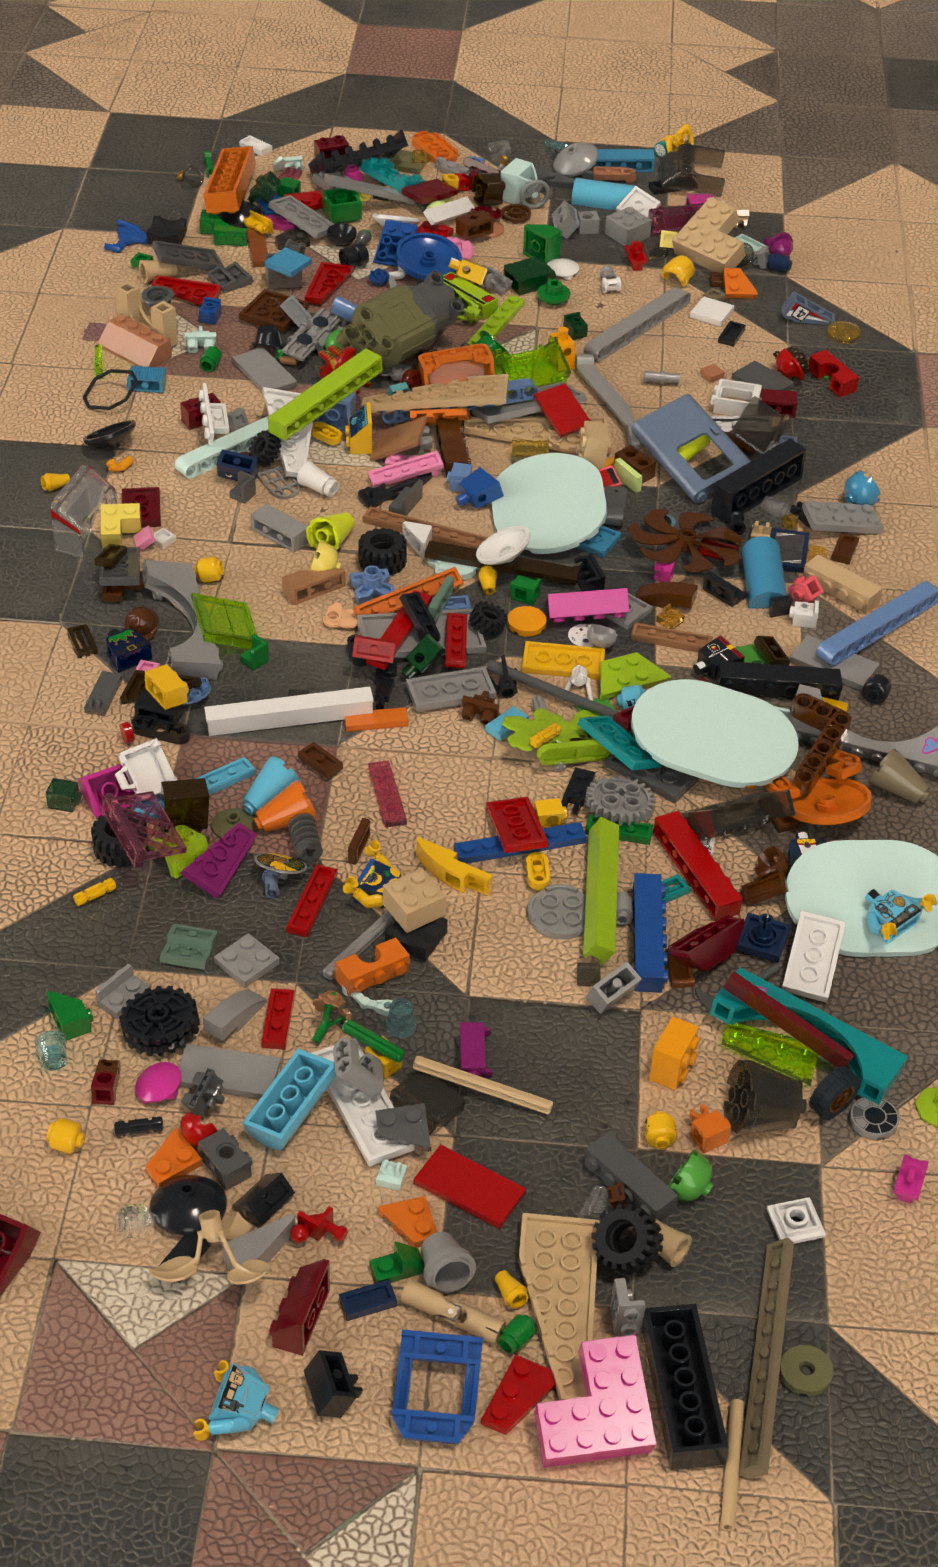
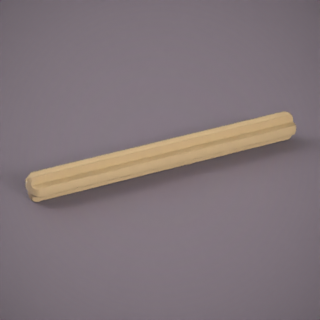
M416 1056L413 1062L414 1070L549 1115L553 1106L551 1100L422 1056Z

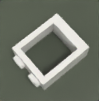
M720 379L719 384L714 387V394L711 399V405L714 406L713 413L729 416H756L762 385ZM722 396H723V397H729V398L742 399V400H749V401H751V402L722 398Z

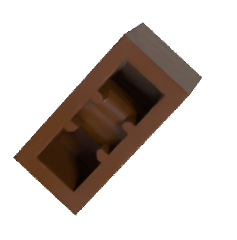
M484 210L456 218V233L465 241L493 233L494 218Z

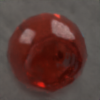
M408 369L402 375L401 382L407 383L408 391L423 385L421 373L418 370Z

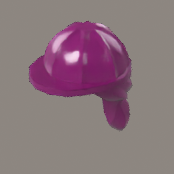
M787 232L779 233L773 238L766 237L764 239V244L768 246L770 254L777 253L790 256L793 251V240Z

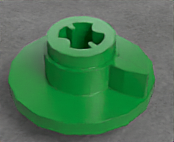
M548 278L547 284L538 288L537 295L540 300L547 304L558 305L569 300L571 292L568 287L562 285L560 280Z

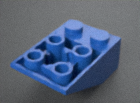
M386 220L373 263L398 267L396 260L397 246L406 236L419 233L418 226Z

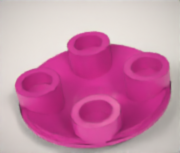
M160 1062L151 1065L140 1074L136 1081L135 1091L137 1096L144 1104L159 1102L164 1099H174L178 1095V1087L182 1079L181 1071L177 1065L170 1062Z

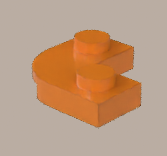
M841 750L836 752L828 766H826V775L835 777L836 780H847L848 777L862 771L860 757Z

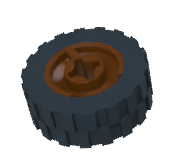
M838 1067L818 1084L810 1097L809 1106L824 1120H830L843 1112L854 1100L861 1087V1080L847 1067Z

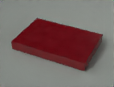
M436 178L401 189V194L424 205L458 195V189Z
M160 487L122 489V504L140 503L141 528H145L148 525L150 527H161Z

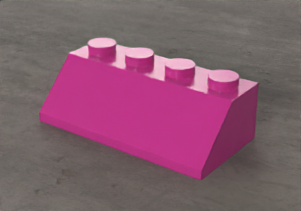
M627 588L548 594L547 596L549 620L554 619V623L566 622L565 618H573L574 621H584L585 617L593 616V620L605 619V615H613V618H623L625 614L629 613Z
M121 764L77 779L83 798L96 819L100 815L104 816L108 811L114 812L117 809L122 810L139 804L134 790L123 791L116 779L115 774L123 768ZM124 773V775H125V777H126V779H127V782H128V784L130 785V781H129V779H128L126 773Z

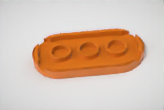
M420 131L413 135V147L420 153L428 154V160L436 164L435 159L439 156L453 162L457 161L458 150L440 134Z

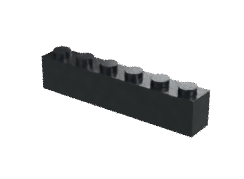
M719 661L716 673L717 685L752 695L795 697L799 684L820 689L821 696L824 698L839 701L843 687L840 669Z

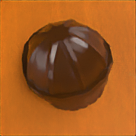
M144 606L132 609L125 618V631L132 630L134 631L132 633L138 637L134 638L132 636L128 638L137 643L143 640H151L159 626L158 615L152 609Z
M776 846L765 849L758 856V868L753 869L756 873L753 876L754 881L782 870L787 877L789 871L787 854H784Z

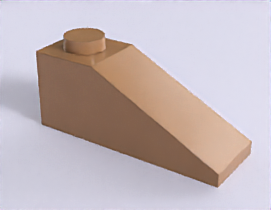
M344 569L297 571L282 577L283 593L293 605L345 587Z

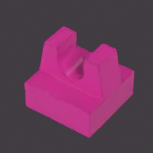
M675 561L670 564L656 562L654 568L656 572L653 579L660 582H671L674 575Z

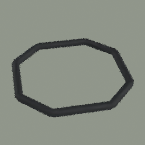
M110 369L92 380L83 395V400L89 409L111 410L129 399L138 384V380L132 370ZM110 373L131 374L134 383L124 399L111 406H94L89 404L86 397L98 379Z

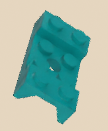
M372 156L362 160L360 171L399 192L404 187L426 182L419 174H413V176L400 174L397 169H394L395 164L390 162V159L387 157L376 158Z

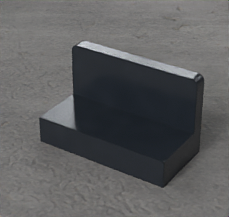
M708 571L705 573L703 590L729 606L734 607L747 598V593L713 572Z
M282 1173L266 1174L236 1201L233 1207L235 1210L245 1209L254 1224L261 1225L291 1198L295 1191Z

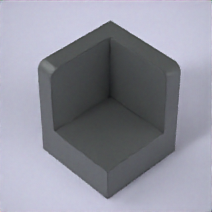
M240 470L238 472V484L229 491L230 498L245 504L255 496V476Z

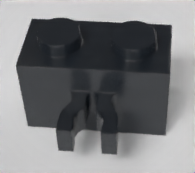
M319 1350L304 1369L305 1378L318 1416L341 1418L354 1400L363 1392L362 1387L354 1386L359 1379L358 1375L349 1374L342 1352Z

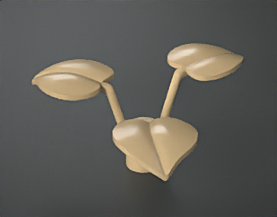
M209 1210L199 1216L202 1230L197 1232L198 1242L194 1258L179 1256L162 1263L156 1268L148 1269L153 1277L167 1282L180 1281L192 1276L198 1271L196 1264L200 1261L203 1238H205L210 1243H223L235 1268L227 1273L230 1283L237 1285L247 1284L271 1273L269 1264L262 1260L250 1259L241 1265L237 1263L227 1241L251 1232V1225L238 1211L222 1223L220 1212L217 1210Z

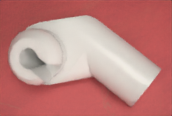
M399 265L398 271L388 272L389 277L392 275L395 280L403 279L407 274Z

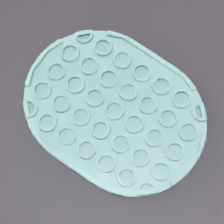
M565 453L534 455L512 464L496 478L504 495L492 502L496 532L512 526L528 528L531 537L524 550H529L531 553L550 554L575 548L584 540H590L599 532L598 529L601 525L605 523L607 505L602 477L599 470L584 458Z
M680 679L658 684L640 696L634 706L631 718V728L635 734V740L641 749L646 750L652 755V759L673 770L724 786L745 788V786L750 785L759 787L770 784L780 776L783 777L791 769L798 752L797 733L790 720L780 710L754 696L705 681Z
M898 840L831 841L806 851L790 869L787 877L789 892L785 893V902L790 917L795 925H798L801 911L846 922L839 954L852 957L917 956L932 952L938 947V856L921 846ZM872 889H875L881 896L890 890H895L900 894L913 898H922L927 894H933L936 897L937 905H932L933 909L930 912L922 909L919 922L887 945L881 936L872 934L869 930L867 913L871 904L865 899V896Z

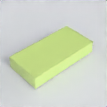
M621 458L615 459L614 469L619 479L635 493L640 492L643 476Z

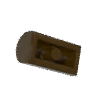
M756 636L754 646L767 664H790V659L773 636Z

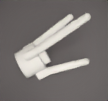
M576 665L572 669L571 677L568 679L565 690L569 691L572 684L578 687L585 684L588 699L593 701L590 685L591 679L587 677L588 671L585 667Z

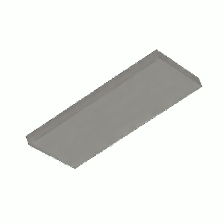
M558 382L550 385L537 387L538 392H541L553 388L555 386L564 384L565 382ZM566 383L578 403L586 401L585 393ZM535 399L480 409L475 407L474 410L468 411L490 424L541 412L542 410Z
M473 609L442 611L436 621V627L439 630L438 632H440V641L438 643L445 649L442 655H446L447 613L467 614L466 654L486 653L483 635L479 633L480 630H474L475 626L471 627V622H469ZM398 613L357 615L360 635L380 639ZM415 626L394 658H406L421 641Z

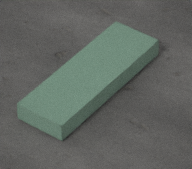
M446 576L429 605L428 610L435 623L453 594L454 577Z

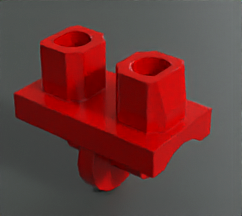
M634 241L630 246L624 245V250L628 256L627 259L631 263L633 271L643 270V264L648 262L641 241Z

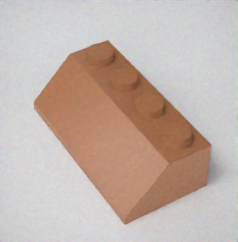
M122 314L108 321L97 343L99 347L137 367L139 365L141 367H156L172 357L171 339Z

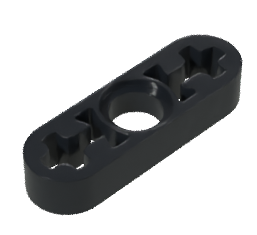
M146 715L135 716L131 721L133 732L136 735L152 739L157 738L158 740L178 745L186 744L190 740V729L184 724ZM158 728H165V729H166L165 731H162V732L156 731V729H158Z

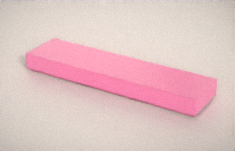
M438 451L367 472L372 487L375 488L383 483L390 485L443 469L444 464Z

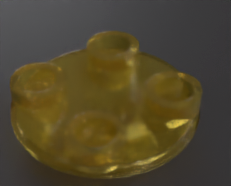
M835 321L827 327V336L841 340L843 344H850L851 340L858 338L861 334V329L856 324L848 321Z

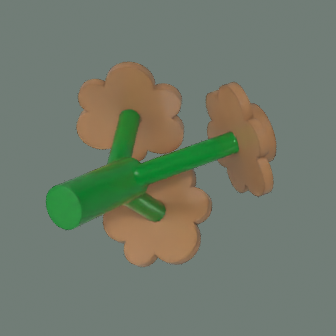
M327 991L324 994H319L318 998L313 1000L315 1010L323 1012L322 1022L311 1039L317 1044L321 1043L329 1027L341 1021L344 1023L347 1019L353 1020L349 1009L342 1007L346 1001L342 999L338 992ZM338 1010L340 1017L328 1022L330 1014Z

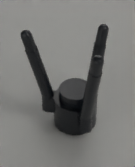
M502 655L504 677L499 680L498 686L490 674L489 677L496 695L500 694L502 698H511L518 693L517 681L509 678L505 655Z

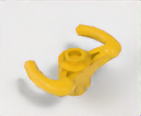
M684 124L675 134L667 135V137L662 139V141L666 142L667 153L672 162L677 161L673 151L683 148L686 134L688 135L689 148H694V136L689 124Z

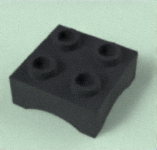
M154 216L152 225L147 230V244H152L153 241L181 244L187 231L186 219L167 220L160 216Z
M441 917L408 933L396 921L386 930L385 942L396 937L409 955L426 961L447 933L448 919Z

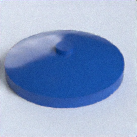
M415 233L406 236L399 242L396 251V260L400 268L419 280H424L433 270L441 272L442 275L449 272L456 274L457 270L448 267L451 258L457 260L462 258L459 248L452 241L432 233Z

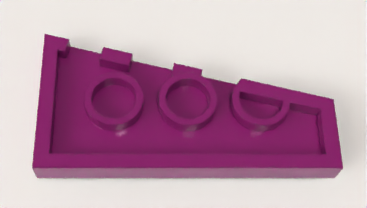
M239 822L223 835L220 840L210 846L207 851L197 857L189 866L185 867L180 874L218 899L257 834Z

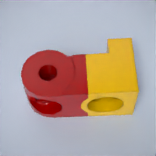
M465 173L442 174L441 181L458 190L466 192L472 188V180Z

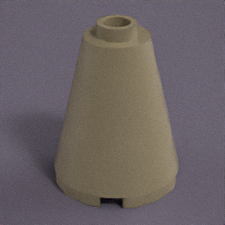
M895 748L880 762L878 770H875L869 779L872 785L915 804L919 802L924 803L931 794L928 791L930 789L929 785Z

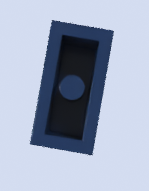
M223 449L216 464L218 477L238 481V472L240 470L255 476V480L259 472L257 457Z

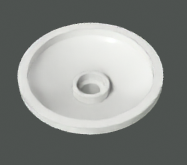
M384 214L372 215L373 219L383 227L386 220L418 225L421 222L420 218Z
M512 526L500 530L488 537L478 547L476 557L480 563L486 565H499L511 562L527 547L531 534L528 528L524 526Z

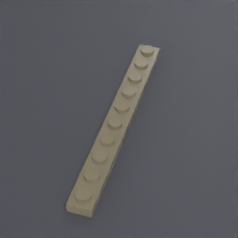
M788 1237L767 1244L739 1475L746 1480L768 1474L794 1249V1242Z

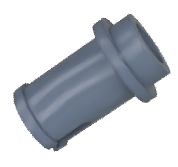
M268 869L262 874V881L265 883V896L275 898V893L277 897L280 894L278 888L280 877L278 872Z

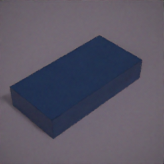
M389 1279L339 1294V1301L347 1321L397 1307V1298Z

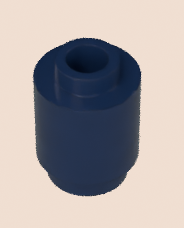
M777 253L770 254L767 267L786 273L792 267V260H790V256Z

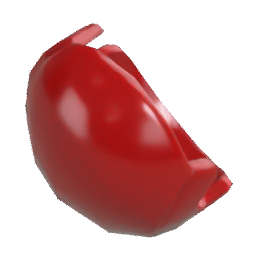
M188 1112L181 1118L180 1129L185 1140L191 1145L198 1147L199 1141L218 1130L212 1123L201 1124V1115L195 1116Z

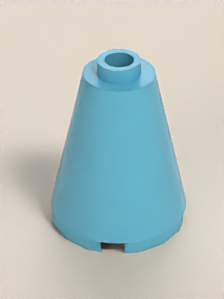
M273 756L270 757L242 800L243 808L250 815L255 814L256 811L292 782L300 781L292 768L287 770L283 766L285 764L283 760Z

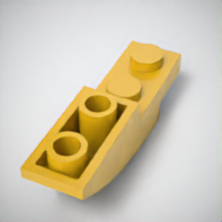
M420 837L416 839V855L418 859L440 881L462 893L467 888L487 896L491 892L492 874L458 861L457 852Z

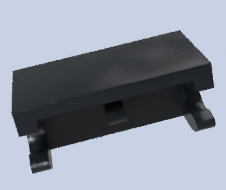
M593 553L576 557L574 559L575 563L582 562L579 566H573L580 568L577 583L582 592L604 590L606 576Z

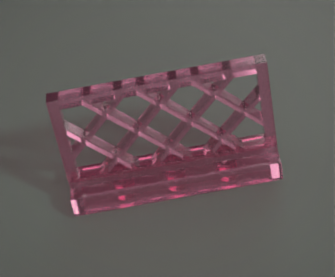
M153 791L116 798L113 793L104 794L102 812L134 868L143 867L146 860L186 853L187 847ZM150 799L152 804L147 805L141 803V801ZM127 804L132 807L130 809L121 807L120 805ZM136 808H139V809L144 810V811H146V812H145V814H141V813L135 812L134 810H135ZM150 813L160 816L159 820L149 817ZM129 817H132L140 821L137 824L135 822L129 821L128 819ZM144 822H147V823L152 824V825H155V826H154L153 829H152V828L143 826V823H144ZM161 827L168 830L169 832L168 834L157 831V829ZM140 831L149 835L145 838L137 835V832ZM154 836L163 839V841L159 843L151 840V838ZM171 842L177 844V846L170 847L167 846L166 843ZM150 846L157 850L147 852L145 847Z

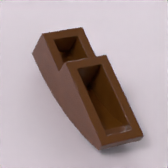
M681 582L652 583L640 586L635 597L649 605L672 610L674 605L691 609L697 597L698 585Z

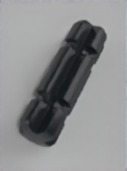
M160 1116L152 1117V1120L143 1118L128 1120V1123H125V1121L114 1123L116 1136H126V1133L130 1135L150 1133L149 1130L158 1132L164 1128L163 1119Z

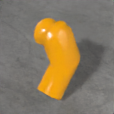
M131 456L125 457L119 463H116L115 459H110L106 462V465L111 472L125 471L134 463V460Z

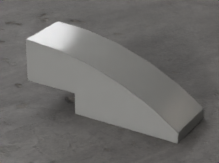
M249 989L231 995L203 1017L204 1031L223 1041L233 1030L239 1032L267 1003V999Z

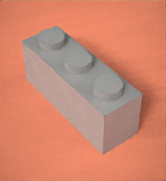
M265 504L251 514L252 530L290 551L296 552L308 543L306 537L307 525L276 508Z

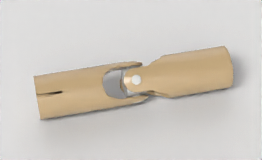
M411 1279L406 1283L401 1294V1302L430 1315L445 1316L443 1319L446 1322L478 1337H483V1339L493 1344H498L499 1332L506 1326V1322L457 1300H451L450 1302L442 1293ZM461 1307H463L467 1311V1319L464 1323L459 1324L455 1321L461 1316Z

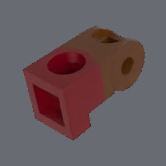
M99 1060L91 1084L92 1104L115 1105L116 1090L121 1070L120 1060Z

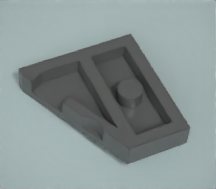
M425 1103L375 1111L380 1138L390 1141L396 1140L400 1144L407 1146L412 1144L422 1147L424 1151H431Z

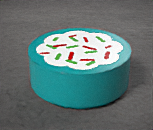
M665 141L655 144L654 150L658 157L663 158L668 155Z

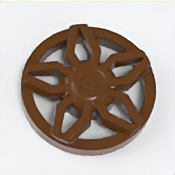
M510 204L502 208L501 216L502 219L518 224L530 220L531 210L521 204Z

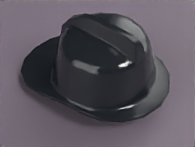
M258 326L256 340L251 342L253 345H266L283 349L287 345L282 342L279 330L273 326Z

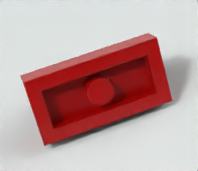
M355 635L352 657L393 663L396 641Z

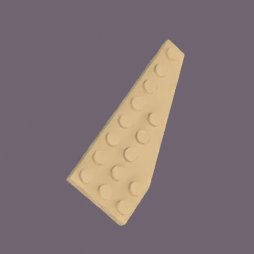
M546 416L515 417L490 424L479 417H470V420L463 421L465 434L524 445L530 444L534 447L575 454L577 443L580 444L581 439L579 438V431L560 438ZM588 416L591 422L606 423L609 434L607 416ZM611 441L609 442L607 454H611Z

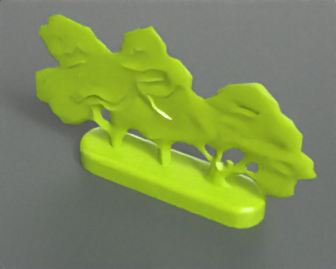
M540 707L533 712V720L521 716H506L502 722L503 726L515 731L514 734L507 738L510 745L527 752L534 749L533 745L529 743L531 741L530 737L553 723L561 725V733L542 744L537 751V758L542 765H558L559 762L568 764L606 760L612 755L610 751L593 737L589 738L588 733L578 725L580 718L598 716L587 710L574 714L572 721H566L561 715L551 714L548 710ZM572 738L584 739L580 741H570V739Z

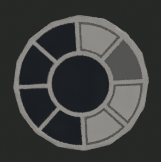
M860 1098L853 1104L849 1115L854 1131L870 1140L891 1137L896 1132L899 1124L898 1111L894 1105L885 1099L878 1105L866 1098Z

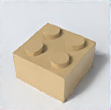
M584 421V426L580 427L579 438L581 439L580 444L577 443L575 454L591 462L598 470L604 468L610 442L606 423Z
M422 868L383 885V905L406 933L446 915L445 894Z

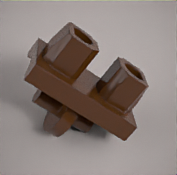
M484 690L482 695L475 694L474 698L465 695L462 698V718L471 721L475 714L481 715L480 723L487 725L501 715L499 713V704H495V699L489 698V691Z

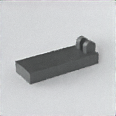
M101 672L84 706L85 713L89 714L90 711L101 713V716L106 715L122 682V674Z

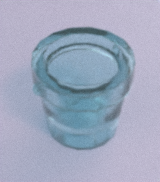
M399 998L390 1004L386 1028L395 1037H408L416 1030L417 1020L413 1004L407 999Z
M49 1031L39 1035L34 1043L44 1069L54 1071L66 1066L67 1042L65 1034L60 1031Z

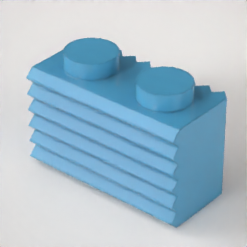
M136 365L130 367V370L134 372L138 380V384L133 391L164 393L167 383L165 367H141L140 365L138 367ZM128 374L127 377L129 391L134 383L131 374Z

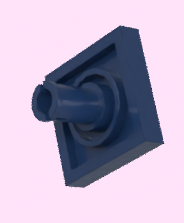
M748 912L735 950L779 963L792 925L776 921L770 914L766 918L767 913L759 916Z

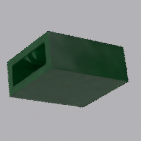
M539 256L504 265V276L513 280L511 288L519 296L537 291L540 286L547 284L548 278H556L555 271Z

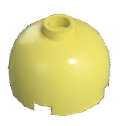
M320 541L309 570L339 569L341 563L338 562L339 555L337 550L333 546Z

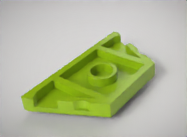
M637 652L601 661L600 700L618 696L625 686L641 685L643 689H647L671 681V676Z

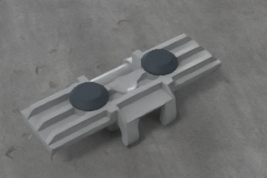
M321 308L311 319H308L307 323H301L299 329L287 338V345L282 349V353L304 361L316 348L319 356V353L324 350L326 338L342 318Z

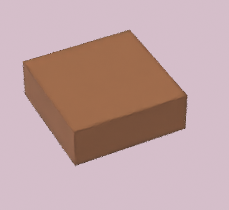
M716 364L701 368L700 374L709 382L722 379L725 376V372Z

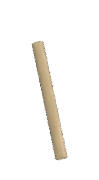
M733 1399L730 1402L727 1440L729 1449L725 1465L721 1529L725 1531H733L735 1529L744 1402L740 1399Z

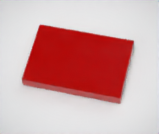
M566 383L534 394L535 401L560 438L578 432L580 427L584 426V421H590Z

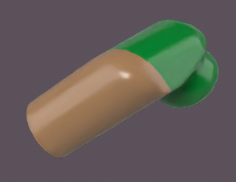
M282 349L277 350L276 358L282 364L298 365L297 359L282 353Z

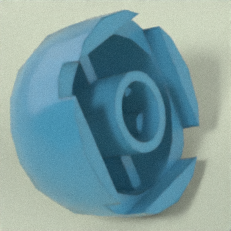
M859 470L847 479L844 486L847 503L874 505L880 501V498H878L880 490L871 477L867 478L864 476V471Z

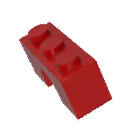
M823 350L810 355L809 372L818 379L823 376H830L829 389L841 398L856 392L859 376L829 351Z

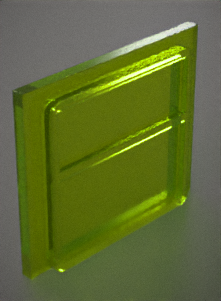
M197 593L191 594L205 642L245 649L252 648L251 636L257 635L246 602Z

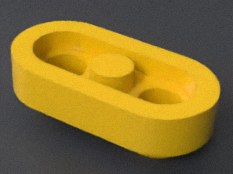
M321 421L312 424L311 435L331 446L341 443L342 432L339 429Z
M541 852L530 853L526 858L528 885L535 890H544L546 886L550 885L548 857Z

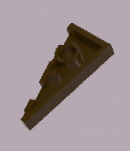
M134 671L120 697L122 704L138 701L143 690L147 691L145 688V671ZM178 675L183 682L187 683L189 689L200 687L202 684L200 677Z

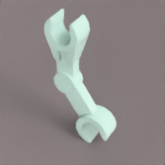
M342 985V992H343V994L346 995V996H348V995H347V990H346L345 987ZM355 991L351 993L350 996L359 1003L360 1008L372 1009L386 1017L393 1016L392 1009H395V1002L393 1000L375 1001L365 997L361 992Z

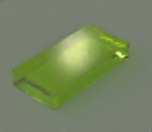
M102 344L95 346L96 376L103 373Z

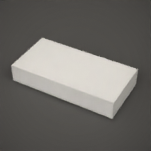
M251 135L239 141L241 147L253 146L254 153L260 156L272 151V145Z

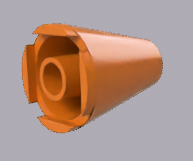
M299 780L292 782L255 812L256 817L253 820L258 830L263 829L264 832L288 827L293 817L304 813L311 814L316 819L317 815L314 807L304 793L306 791Z

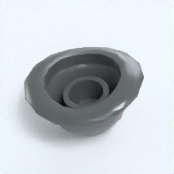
M150 286L144 289L141 295L142 300L151 308L162 301L170 304L174 297V291L164 286Z

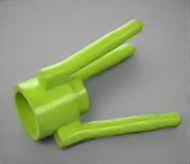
M456 289L455 292L471 305L463 310L467 317L459 315L457 319L466 320L471 323L473 321L477 322L482 313V310L479 309L480 305L475 304Z

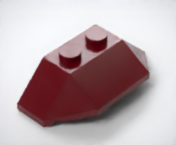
M724 916L717 922H711L693 930L668 946V951L687 967L695 968L702 972L709 971L713 966L725 961L727 957L735 952L745 921L742 918Z

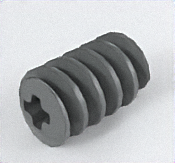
M307 813L293 817L289 822L288 829L296 858L303 862L318 860L322 856L323 849L314 817Z

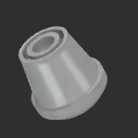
M437 1232L427 1237L423 1242L421 1252L425 1266L424 1278L429 1288L440 1293H451L460 1290L471 1281L476 1271L475 1260L471 1253L462 1248L451 1234Z

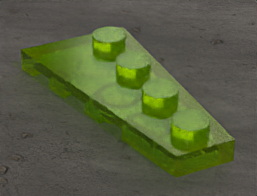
M738 1023L726 1025L722 1045L811 1086L818 1059V1054L794 1037Z

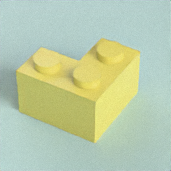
M140 503L101 504V540L103 548L108 544L122 545V533H138L141 531Z

